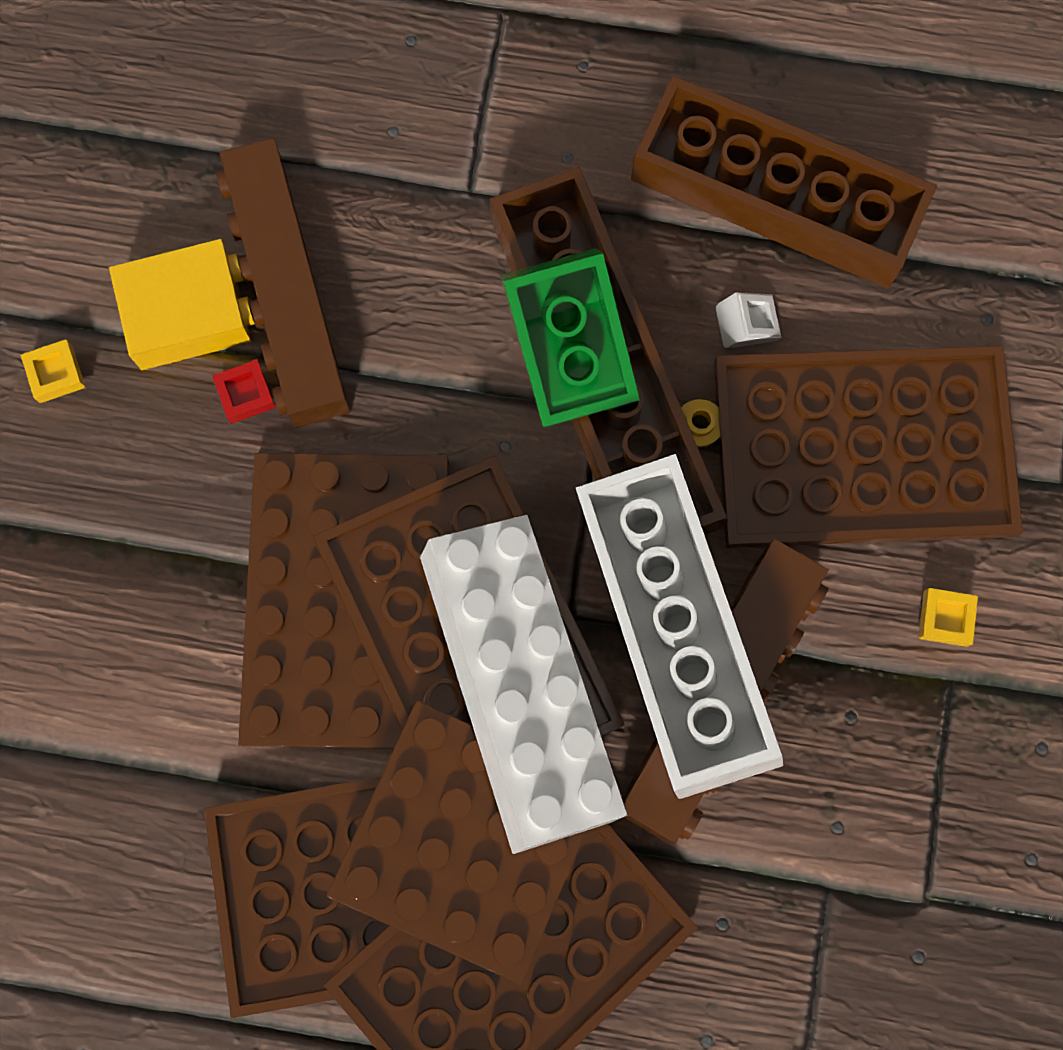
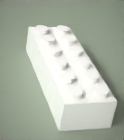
M676 454L577 487L576 491L668 775L677 797L682 799L783 766V758Z
M528 515L429 539L420 559L512 854L581 833L627 816Z

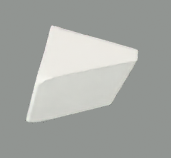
M736 292L717 304L716 313L725 348H737L782 339L772 294Z

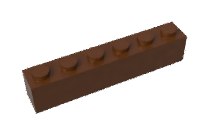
M275 138L220 151L224 170L216 171V176L223 198L232 199L235 212L228 213L227 218L235 242L243 241L246 255L238 256L245 283H254L257 298L250 299L249 302L256 326H265L268 342L261 343V349L268 371H277L280 386L274 387L272 390L280 416L288 414L295 428L349 414L351 412L283 160Z

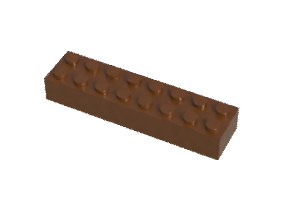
M580 166L490 198L491 222L511 272L595 248L604 255L640 401L571 419L595 480L597 481L676 454L704 535L719 530L727 516Z

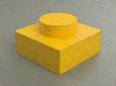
M67 339L21 354L33 397L39 403L86 388L73 346Z
M934 588L924 590L918 639L964 647L973 645L978 596Z

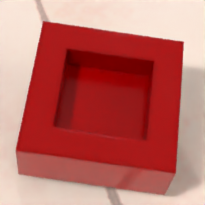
M258 359L212 375L230 424L276 408Z

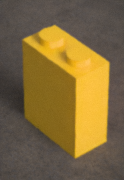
M222 239L109 267L128 354L141 371L252 342L248 326L256 323L248 296L242 298L240 296L237 283L245 280L241 272L238 254H229Z

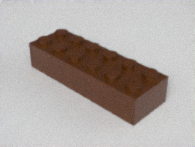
M673 75L634 155L631 180L887 289H889L905 263L937 188L936 184Z
M775 538L758 557L730 606L763 702L768 699L779 679V675L772 672L777 662L781 664L785 657L790 658L803 637L804 631L797 628L801 620L805 621L810 613L814 614L829 589V587L822 584L829 569ZM655 738L622 796L627 816L624 818L662 841L676 844L679 838L688 840L703 815V812L696 808L704 793L708 795L709 792H712L714 794L718 787L679 799L673 790L657 738Z

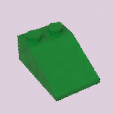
M595 248L500 275L543 427L640 401L602 252Z

